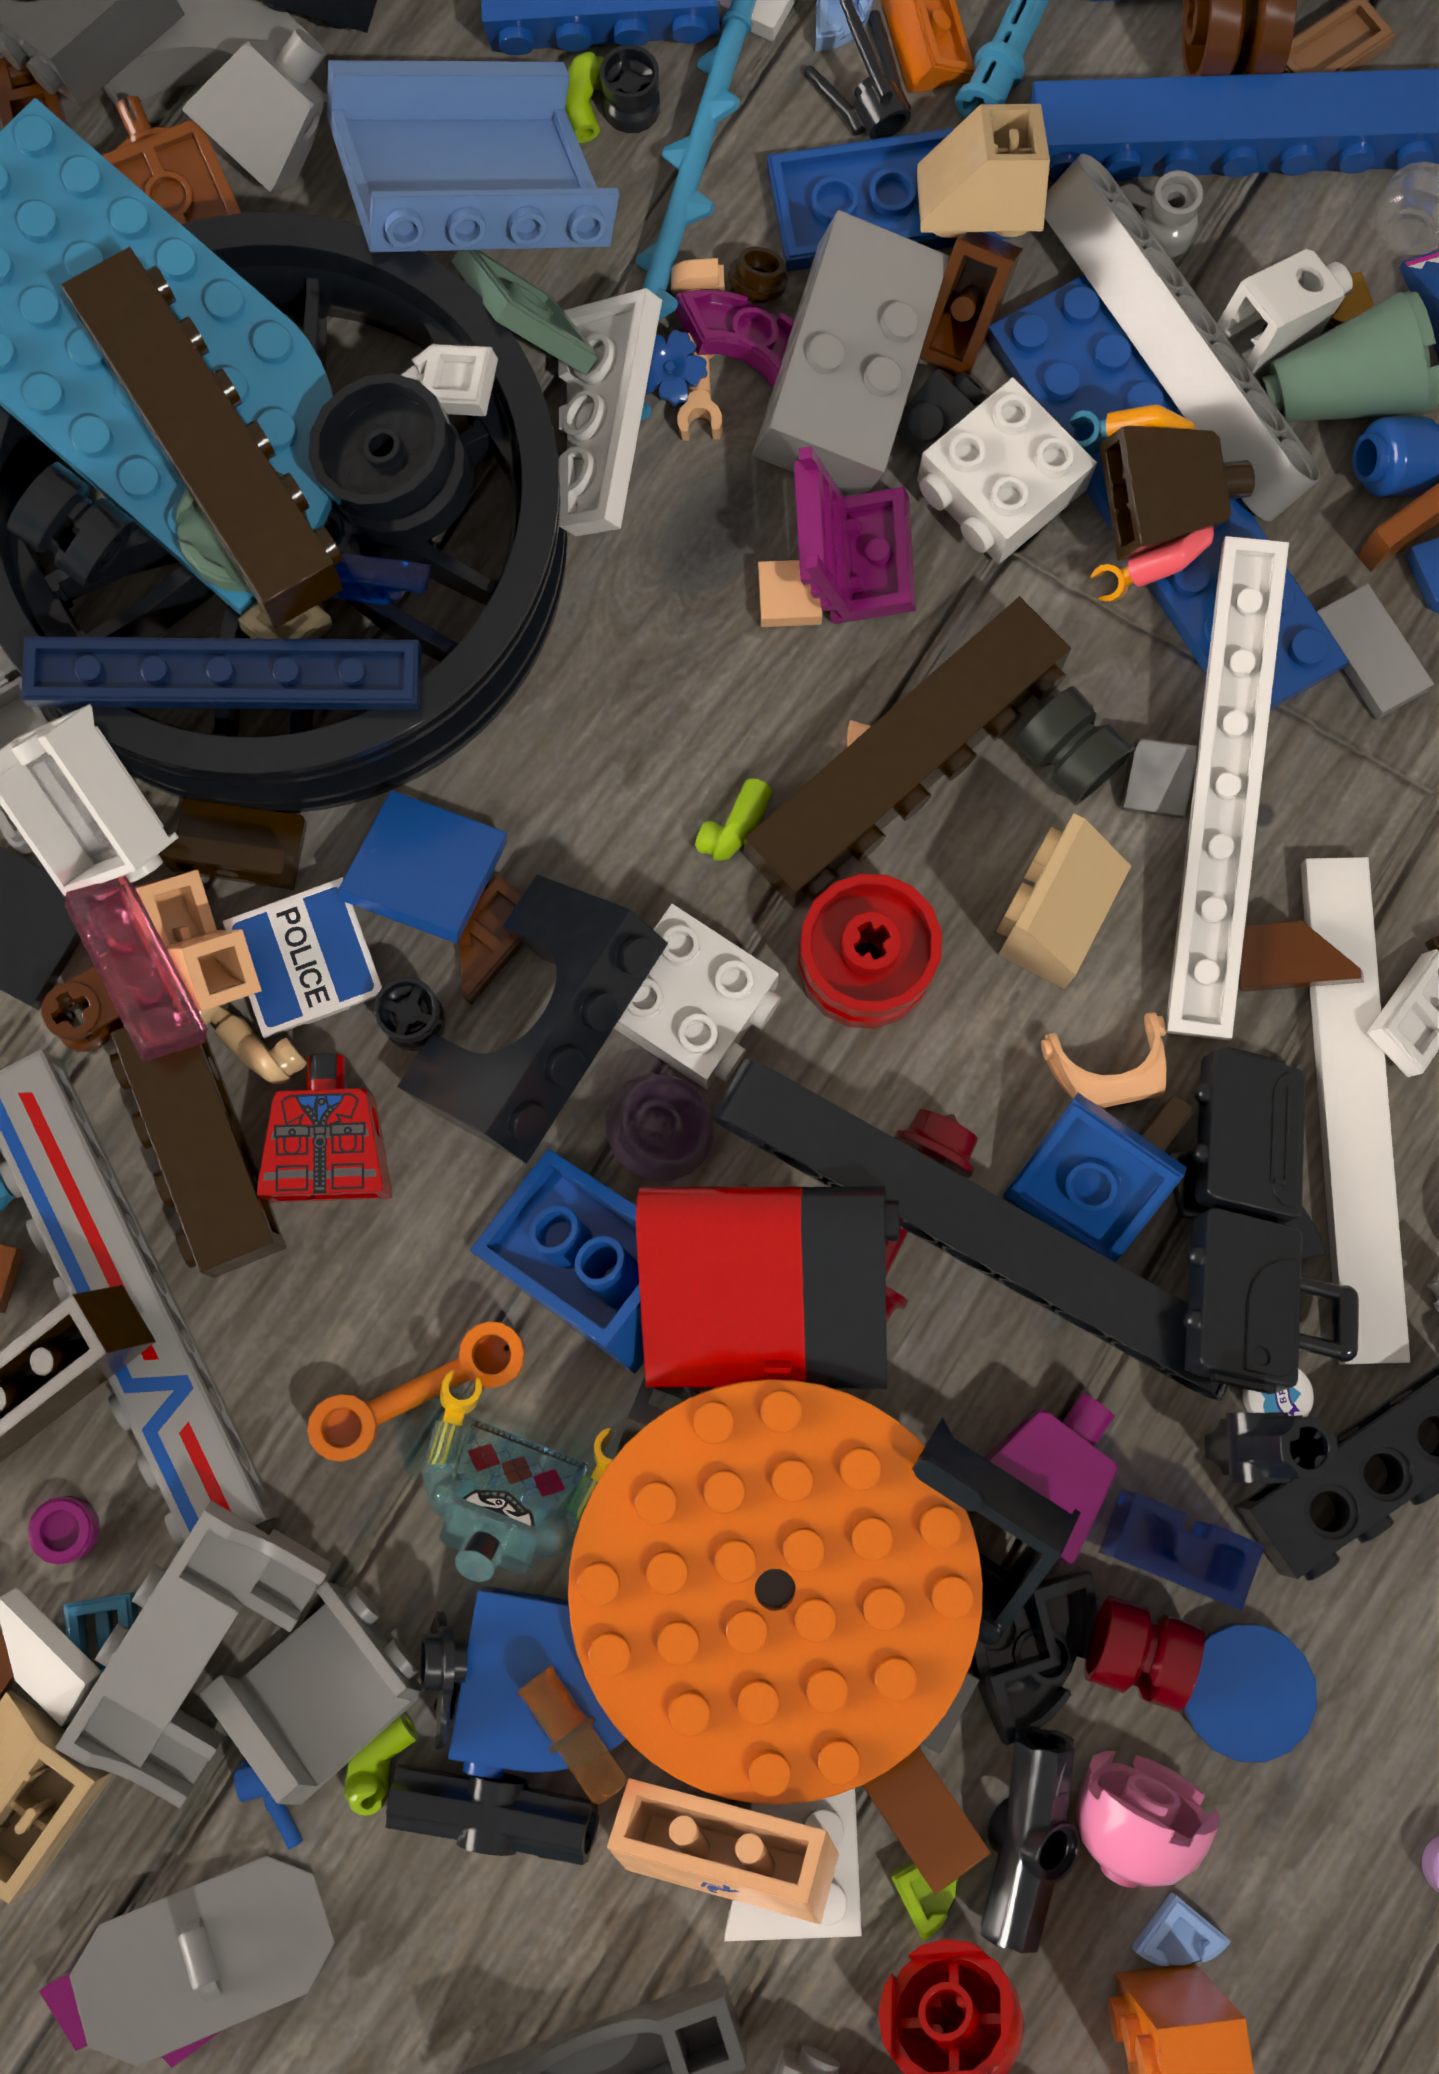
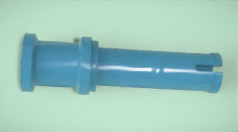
M1011 0L993 40L987 42L977 51L973 63L975 71L969 83L964 84L956 95V110L963 119H966L979 105L1005 104L1010 90L1021 83L1025 73L1023 56L1050 0Z

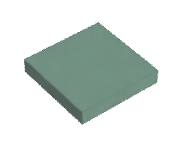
M458 250L451 262L468 285L483 298V305L495 321L584 375L589 372L598 359L595 355L597 352L552 296L479 250Z

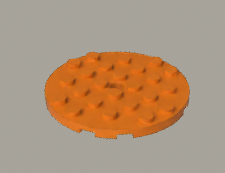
M760 1379L715 1387L676 1404L641 1429L611 1461L588 1500L574 1539L568 1585L570 1625L582 1669L598 1703L614 1726L631 1745L653 1764L678 1780L702 1791L727 1799L756 1804L811 1802L839 1795L862 1786L884 1774L911 1754L934 1730L960 1691L971 1665L982 1615L983 1583L980 1555L967 1511L920 1481L912 1470L925 1447L914 1434L887 1413L849 1393L822 1384L799 1380ZM770 1569H781L787 1572L795 1583V1591L792 1598L780 1608L765 1605L758 1599L755 1593V1584L758 1577Z

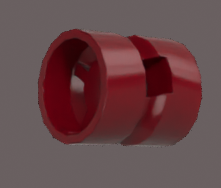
M1109 1595L1104 1600L1096 1617L1093 1647L1090 1657L1085 1658V1680L1121 1693H1125L1131 1686H1136L1139 1697L1142 1700L1180 1712L1187 1705L1197 1683L1205 1647L1204 1629L1199 1625L1166 1614L1153 1621L1151 1620L1148 1608Z

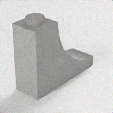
M177 0L185 15L103 88L107 97L115 105L121 99H124L129 109L131 108L127 98L129 96H138L142 101L149 96L175 87L205 84L248 41L268 40L281 51L295 29L308 32L289 13L273 10L258 0ZM324 59L310 77L320 89L328 82V73Z

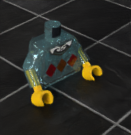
M451 1370L446 1374L440 1390V1401L445 1409L443 1420H435L422 1467V1476L430 1508L438 1516L444 1518L439 1538L444 1545L459 1550L455 1558L456 1568L464 1577L470 1580L483 1582L491 1579L497 1566L519 1575L529 1573L540 1557L553 1558L573 1547L581 1516L603 1473L613 1460L603 1455V1450L611 1440L612 1428L601 1431L596 1437L594 1453L597 1465L590 1477L586 1475L589 1467L588 1463L472 1418L468 1428L462 1427L465 1414L470 1413L479 1401L482 1392V1382L480 1377L477 1376L472 1392L473 1395L468 1399L458 1400L449 1391L454 1370Z

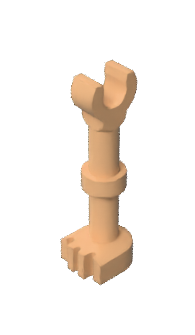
M718 258L686 260L675 264L671 268V292L676 296L677 293L694 290L725 291L724 265H718ZM688 333L690 340L694 343L690 333ZM715 354L697 355L705 358L707 361V377L701 379L697 387L687 385L688 400L680 408L677 415L678 433L682 441H689V425L696 418H705L710 421L713 440L720 439L723 433L722 413L719 407L711 400L709 359L714 357Z

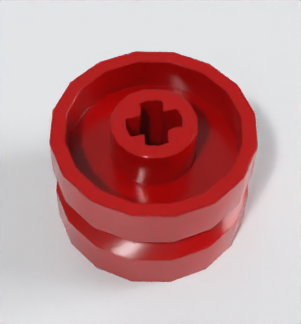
M858 874L837 881L813 901L802 924L798 946L797 972L805 994L824 1016L847 1027L877 1029L902 1020L921 1003L941 961L942 930L933 907L913 886L889 875ZM863 947L872 948L876 951L878 959H873L870 952L862 957L857 953V950Z

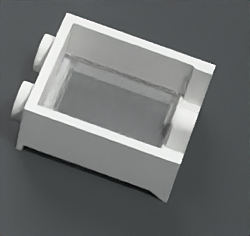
M90 704L22 734L0 749V805L64 896L90 888L93 894L96 895L111 888L125 877L130 882L143 878L163 863L159 853L179 838L175 832L169 835L166 834L162 828L164 825L98 726H94L93 711Z

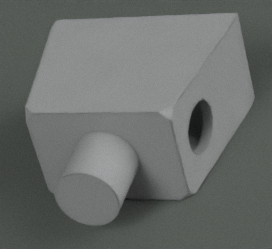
M295 29L281 51L268 40L248 41L186 102L182 110L269 192L290 188L297 180L326 118L327 95L310 79L326 56V51L312 36L301 29Z

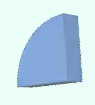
M816 0L815 51L832 50L854 39L839 0ZM852 0L865 28L872 11L873 0Z
M1171 1891L1131 1947L1141 1957L1160 1966H1184L1200 1961L1212 1960L1226 1949L1231 1940Z

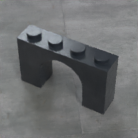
M537 874L502 927L538 957L556 965L555 987L543 1014L520 1039L506 1048L492 1053H473L432 1033L397 1086L439 1117L526 1164L668 944L631 909Z

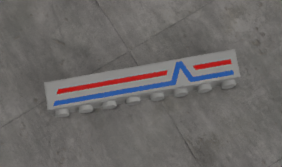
M41 1049L1 1069L0 1149L6 1161L0 1164V1173L11 1193L16 1198L22 1196L32 1215V1219L26 1221V1227L34 1245L41 1254H50L60 1276L53 1279V1284L60 1301L63 1302L72 1294L123 1285L156 1340L154 1344L109 1378L115 1393L108 1397V1401L119 1425L125 1431L132 1429L140 1445L142 1453L136 1456V1460L145 1482L153 1491L160 1488L170 1509V1513L165 1515V1524L173 1542L179 1549L182 1547L211 1501L257 1528L279 1518L280 1516L62 1061Z

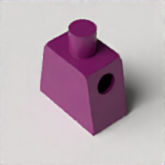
M1082 1393L1062 1422L1044 1409H1034L984 1457L1067 1512L1072 1513L1074 1509L1081 1512L1063 1553L1059 1557L1060 1561L1071 1565L1084 1544L1119 1467L1113 1460L1095 1448L1099 1439L1114 1420L1115 1415L1085 1393Z

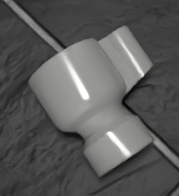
M1177 170L1164 174L1158 180L1153 196L1141 192V189L1134 184L1122 186V191L1173 263L1179 262L1187 254L1198 227L1197 211L1203 199V188L1200 181L1188 172Z

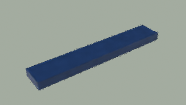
M24 637L21 701L28 707H84L90 704L91 707L420 710L422 647L419 640Z

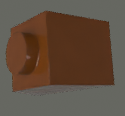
M966 232L957 238L944 272L919 358L957 374L964 371L969 376L971 375L986 341L989 328L994 323L1023 248L983 232Z

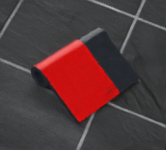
M885 1186L640 1187L636 1207V1237L646 1387H719L741 1381L789 1379L822 1384L830 1388L887 1389L886 1241H899V1200H886Z

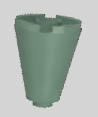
M1411 290L1403 293L1398 292L1270 363V375L1261 378V386L1287 422L1423 415L1426 412L1438 409L1439 365L1430 367L1428 346L1436 344L1427 309L1420 295L1416 291L1411 292Z

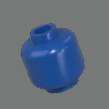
M1422 416L1382 417L1372 422L1357 440L1353 449L1352 466L1356 478L1373 496L1399 498L1423 495L1439 482V425L1432 418Z

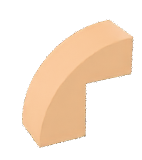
M198 870L182 871L124 889L134 920L155 964L173 991L189 1007L202 1012L262 991L243 930H217Z

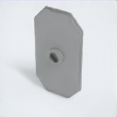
M268 1856L99 1924L69 1975L87 2045L91 2049L136 2067L308 1994L335 1941L314 1874Z

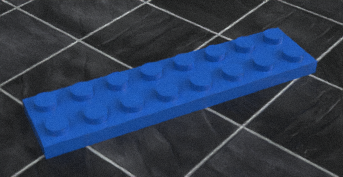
M1085 275L997 321L989 328L986 341L1009 376L1013 377L1075 441L1087 440L1094 432L1093 426L1073 428L1070 424L1071 417L1076 412L1082 410L1092 412L1099 420H1105L1109 412L1157 404L1184 417ZM1099 450L1097 453L1090 455L1097 462V465L1085 492L1113 533ZM1241 498L1229 500L1231 507L1230 520L1214 529L1212 544L1181 572L1147 584L1206 676L1221 549L1225 536L1268 540ZM1287 567L1270 711L1343 670L1349 662Z

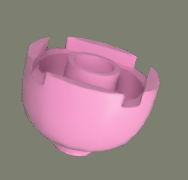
M1105 1750L1093 1755L1081 1783L1075 1806V1816L1081 1840L1091 1856L1100 1864V1869L1104 1875L1121 1886L1134 1888L1138 1885L1145 1887L1173 1885L1194 1872L1208 1853L1220 1821L1216 1808L1208 1816L1200 1807L1205 1794L1196 1785L1174 1770L1149 1758L1135 1755L1132 1761L1135 1768H1132L1122 1763H1112L1116 1751Z

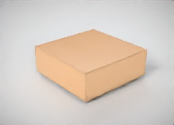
M799 560L758 562L761 627L821 625L820 598H813L810 584L804 585L801 582Z

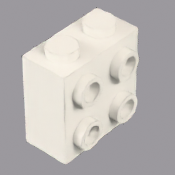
M1012 377L923 452L917 481L925 499L937 510L942 511L945 509L960 524L962 535L968 544L979 553L987 552L999 565L1087 490L1097 462Z
M671 904L654 928V931L668 944L614 1029L707 1090L716 1076L725 1082L728 1080L746 1052L745 1048L738 1045L752 1024L762 1029L776 1010L782 997L774 993L778 985L779 973L674 904Z

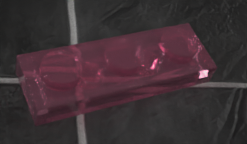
M126 876L101 884L97 883L67 891L65 908L142 1062L205 1043L208 1028L133 883Z

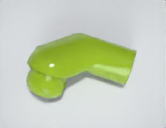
M759 779L746 780L725 826L722 827L714 821H706L702 824L695 842L698 852L712 855V861L730 859L743 846L744 838L760 825L773 795L771 787Z

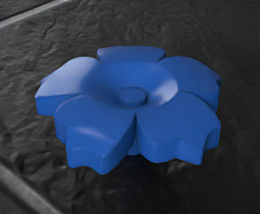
M673 330L668 337L667 346L664 337L656 335L645 395L659 388L660 399L669 401L676 407L679 403L687 402V385L697 387L700 380L707 377V361L703 357L693 355L696 345L690 340L688 333Z

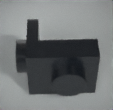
M937 369L904 406L897 434L922 458L925 450L976 409L988 394L964 371H961L955 377L953 374Z

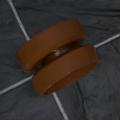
M1183 0L1182 55L1186 77L1231 75L1234 69L1237 75L1282 74L1289 59L1294 36L1297 0Z

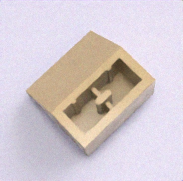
M1041 104L979 105L917 164L921 233L933 232L935 235L944 238L959 237L962 233L994 232L1003 237H1018L1024 235L1027 231L1044 230L1050 156Z
M1073 813L1063 832L1053 827L1050 828L1024 877L1035 883L1032 887L1022 882L996 930L997 933L1007 937L998 953L999 956L1063 989L1076 976L1131 868V865L1085 818Z
M12 1690L7 1691L0 1700V1898L8 1904L37 1885L114 1775L101 1769L84 1766L55 1749L66 1730Z

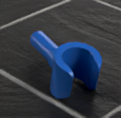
M247 1760L241 1761L239 1768L234 1772V1784L239 1800L246 1802L263 1797L266 1810L270 1813L287 1848L292 1849L298 1846L303 1841V1838L285 1804H277Z

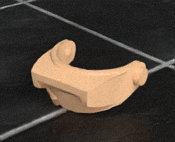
M1156 1012L1144 1015L1145 1030L1151 1050L1149 1055L1140 1066L1122 1074L1099 1075L1078 1067L1063 1052L1055 1032L1046 1034L1045 1040H1041L1044 1059L1047 1061L1053 1076L1071 1098H1074L1079 1092L1094 1104L1106 1110L1110 1106L1149 1098L1158 1100L1163 1097L1165 1092L1167 1068L1161 1036L1166 1035V1026L1163 1017L1157 1016Z

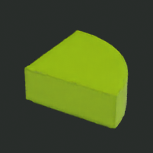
M910 1860L889 1873L922 1940L925 1941L941 1928L948 1917L947 1914L955 1899L958 1879L935 1895L913 1861Z

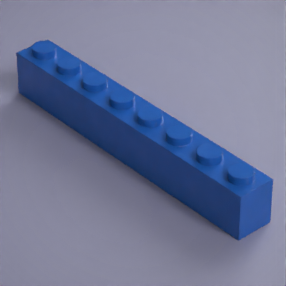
M1439 69L1034 81L1029 104H1041L1050 156L1048 180L1055 182L1080 154H1087L1100 162L1115 181H1126L1134 177L1163 176L1168 172L1177 170L1185 171L1192 175L1224 174L1228 177L1237 178L1251 173L1283 172L1286 175L1297 176L1309 171L1341 170L1347 174H1356L1368 169H1400L1404 172H1415L1424 168L1439 167Z

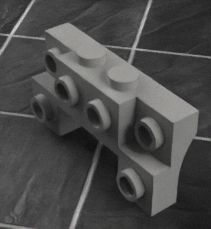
M211 1501L168 1569L165 1571L159 1566L154 1565L132 1599V1602L143 1609L130 1629L118 1623L104 1643L95 1661L106 1666L55 1749L84 1766L101 1769L130 1780L174 1806L181 1808L193 1784L207 1762L215 1754L224 1736L180 1710L179 1707L243 1605L291 1632L317 1586H320L327 1575L331 1563L279 1531L273 1529L271 1534L268 1535Z

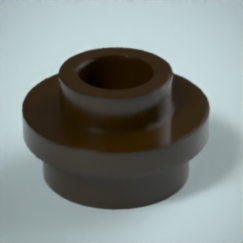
M763 247L743 249L739 257L731 263L728 273V280L731 286L739 294L747 296L748 301L753 303H765L781 297L785 292L788 282L784 271V260L774 251Z

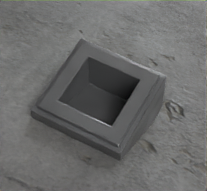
M1136 739L1132 745L1135 748L1134 752L1127 759L1122 811L1183 819L1186 815L1198 747L1152 739Z

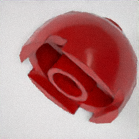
M942 1939L920 1945L908 1955L911 1961L901 1969L897 1978L892 1973L883 1987L878 2018L882 2043L889 2055L895 2060L903 2074H1008L1021 2052L1025 2022L1018 1992L1003 1968L996 1960L988 1956L983 1949L972 1942Z

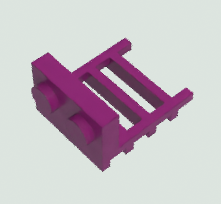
M812 446L799 448L800 460L794 461L801 582L804 585L810 584L811 595L813 598H820L821 608L824 612L830 611L833 624L917 611L909 495L905 488L898 487L844 497Z

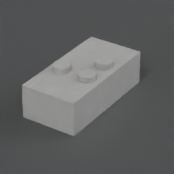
M838 210L818 244L783 355L782 365L755 444L753 457L794 472V461L800 460L799 448L812 446L840 491L853 496L869 493L885 473L950 256Z

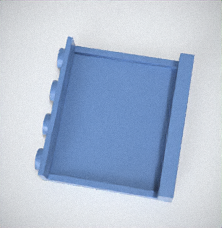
M328 60L326 117L369 251L405 252L611 247L619 191L617 188H597L565 111L570 76L564 62Z

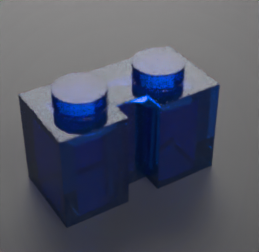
M1120 1491L1098 1553L1223 1605L1243 1610L1265 1545L1215 1524L1199 1521L1194 1522L1191 1533L1186 1532L1182 1528L1188 1513L1137 1492Z

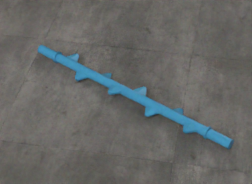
M732 0L729 11L725 12L722 18L724 28L718 46L702 56L697 63V68L707 74L708 79L690 136L665 146L662 152L663 159L679 172L657 242L639 253L636 257V264L647 272L642 289L647 288L662 299L659 320L675 311L678 306V300L667 293L666 290L671 277V268L675 264L686 226L704 219L714 212L715 205L698 191V187L719 121L736 111L740 106V99L729 92V87L745 36L752 30L753 23L751 17L757 0ZM645 401L640 421L648 419L652 412L651 406Z

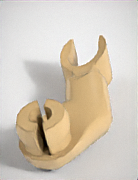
M228 1003L202 1012L191 1008L206 1026L211 1022L214 1024L216 1036L241 1063L272 1084H284L290 1081V1076L304 1068L307 1063L287 1038L281 1039L272 1050H269L242 1017H236L228 1011Z

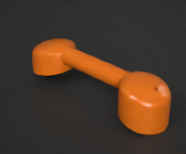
M488 1321L477 1324L463 1338L460 1344L459 1357L370 1401L353 1394H340L326 1398L315 1407L309 1417L307 1432L310 1444L319 1455L328 1460L343 1462L360 1457L372 1447L377 1439L380 1424L440 1396L442 1382L446 1374L451 1370H454L449 1391L469 1381L475 1383L477 1376L480 1377L482 1387L495 1388L512 1382L519 1376L525 1366L527 1352L524 1340L516 1329L506 1323ZM506 1345H509V1351L505 1350Z

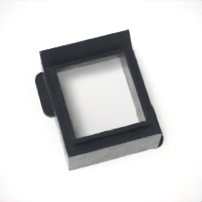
M942 1417L912 1467L915 1476L963 1509L980 1513L1027 1544L1009 1571L979 1553L983 1587L982 1615L978 1640L987 1645H994L998 1643L1005 1630L1062 1555L1081 1512L1077 1509H1074L1072 1513L1067 1512L954 1439Z

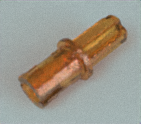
M551 1665L522 1686L516 1693L520 1698H523L535 1719L552 1742L547 1748L550 1754L558 1751L591 1802L598 1805L613 1797L623 1788L627 1782L626 1775L593 1728L592 1724L596 1721L594 1715L591 1714L588 1717L584 1715L555 1673L556 1669Z

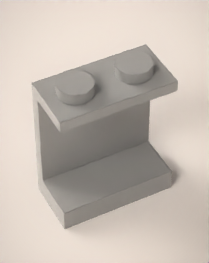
M326 1581L316 1590L326 1604L241 1679L220 1675L200 1693L277 1804L302 1805L426 1693V1691H422L420 1683L414 1677L420 1670L419 1664L399 1640L393 1638L388 1643L374 1624L380 1618L377 1608L356 1586L348 1590Z

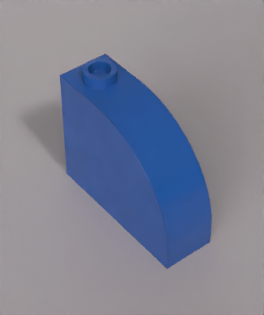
M489 1586L479 1589L467 1648L466 1681L461 1683L448 1759L464 1762L463 1772L485 1778H502L504 1769L525 1772H552L570 1769L603 1756L621 1744L626 1738L614 1726L598 1703L582 1669L570 1625L568 1600Z

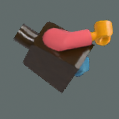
M1154 404L1109 412L1105 420H1099L1092 412L1082 410L1076 412L1070 419V424L1073 428L1094 427V432L1090 438L1084 441L1076 440V442L1089 455H1093L1100 450L1117 561L1128 559V566L1123 568L1105 564L1094 569L1091 574L1092 579L1101 577L1107 572H1113L1118 577L1119 582L1116 591L1110 595L1099 597L1098 600L1116 602L1124 597L1130 584L1134 583L1137 587H1142L1181 572L1212 544L1214 529L1230 520L1231 507L1229 500L1246 498L1253 494L1255 473L1251 462L1241 460L1224 463L1220 437L1217 433L1209 430H1198L1192 421L1161 405Z

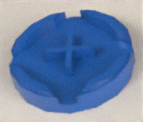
M1228 1623L1216 1628V1631L1209 1633L1205 1637L1204 1654L1197 1683L1191 1698L1183 1709L1186 1719L1189 1720L1192 1729L1209 1748L1238 1762L1266 1763L1290 1753L1308 1734L1317 1710L1316 1679L1306 1656L1287 1636L1256 1623Z

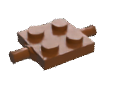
M138 96L127 97L136 116L135 121L132 119L124 99L117 102L115 105L116 110L121 116L129 138L116 150L102 155L107 161L180 224L241 213L209 138L198 124L191 119L173 127L151 128Z

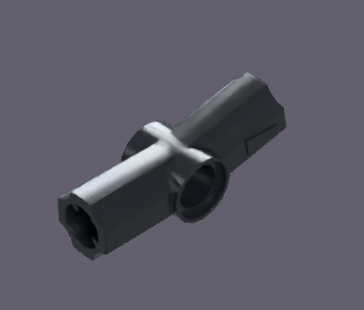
M1289 1412L1226 1413L1227 1419H1220L1217 1428L1212 1433L1205 1435L1206 1459L1214 1461L1220 1467L1223 1475L1230 1476V1482L1289 1483L1293 1482V1479H1322L1326 1468L1338 1460L1337 1437L1322 1426L1319 1417L1289 1416Z
M1034 1726L1016 1730L1009 1797L1005 1798L997 1806L990 1819L988 1841L991 1848L999 1854L980 1925L982 1927L980 1935L989 1942L999 1947L1012 1949L1021 1954L1038 1952L1054 1885L1064 1879L1072 1870L1080 1851L1079 1832L1075 1826L1067 1822L1075 1752L1073 1748L1074 1739L1059 1730L1040 1729Z
M399 1764L396 1767L390 1788L385 1828L457 1840L459 1847L486 1855L511 1856L521 1852L535 1855L539 1858L584 1865L589 1861L592 1847L596 1841L599 1824L598 1801L528 1787V1780L506 1773L503 1774L502 1778H485L470 1774L467 1776L444 1772V1770L438 1771Z

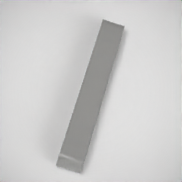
M1080 154L1047 190L1046 221L1183 416L1192 421L1198 430H1209L1217 433L1220 437L1224 463L1241 460L1251 462L1255 473V487L1253 494L1250 497L1242 498V500L1258 517L1265 521H1273L1320 481L1321 474L1317 464L1112 175L1093 157L1087 154Z

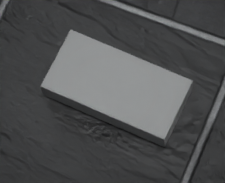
M1369 583L1317 611L1349 660L1343 670L1376 720L1423 695L1435 685Z

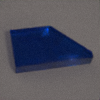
M341 553L344 561L336 565L335 568L344 590L331 598L386 605L401 599L402 591L419 594L427 590L432 568L429 564Z

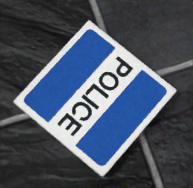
M343 877L223 921L225 930H243L262 990L261 992L249 995V999L264 1039L294 1027L310 1024L348 1010L351 1006L375 998L382 988L354 907L349 903L340 901L338 889L343 881Z

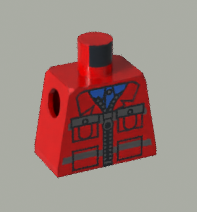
M312 1054L306 1056V1090L275 1092L257 1185V1196L271 1203L392 1199V1186L375 1097L367 1089H345L344 1055Z

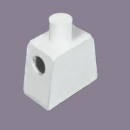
M1305 249L1241 281L1217 324L1258 381L1270 373V363L1321 334L1343 299L1351 293L1353 288L1351 274L1339 262H1333L1325 266L1314 251ZM1268 323L1266 329L1262 332L1263 326Z

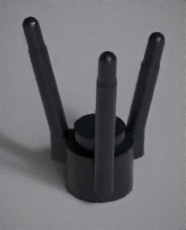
M839 0L849 29L869 74V77L863 80L854 91L856 97L854 107L815 67L807 66L804 73L821 94L846 119L854 136H858L866 131L871 140L891 137L902 130L909 122L911 106L902 90L881 14L878 10H872L869 18L884 74L852 0Z

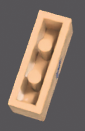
M631 1778L628 1779L607 1845L608 1850L628 1871L816 1924H821L839 1857V1852L827 1830Z

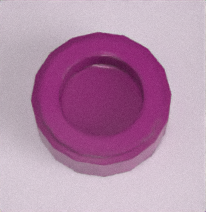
M65 1496L49 1499L40 1505L31 1516L27 1530L29 1544L34 1553L45 1562L59 1565L79 1561L88 1555L97 1544L100 1533L99 1517L93 1506L81 1498Z

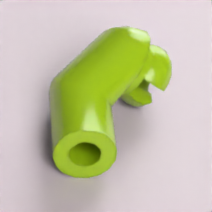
M591 51L576 56L568 69L570 77L565 111L579 143L590 142L600 133V126L590 98L594 90H602L600 67L604 57L595 56Z
M405 1712L347 1763L344 1793L350 1808L358 1815L372 1816L384 1807L389 1788L391 1759L419 1739L415 1725Z

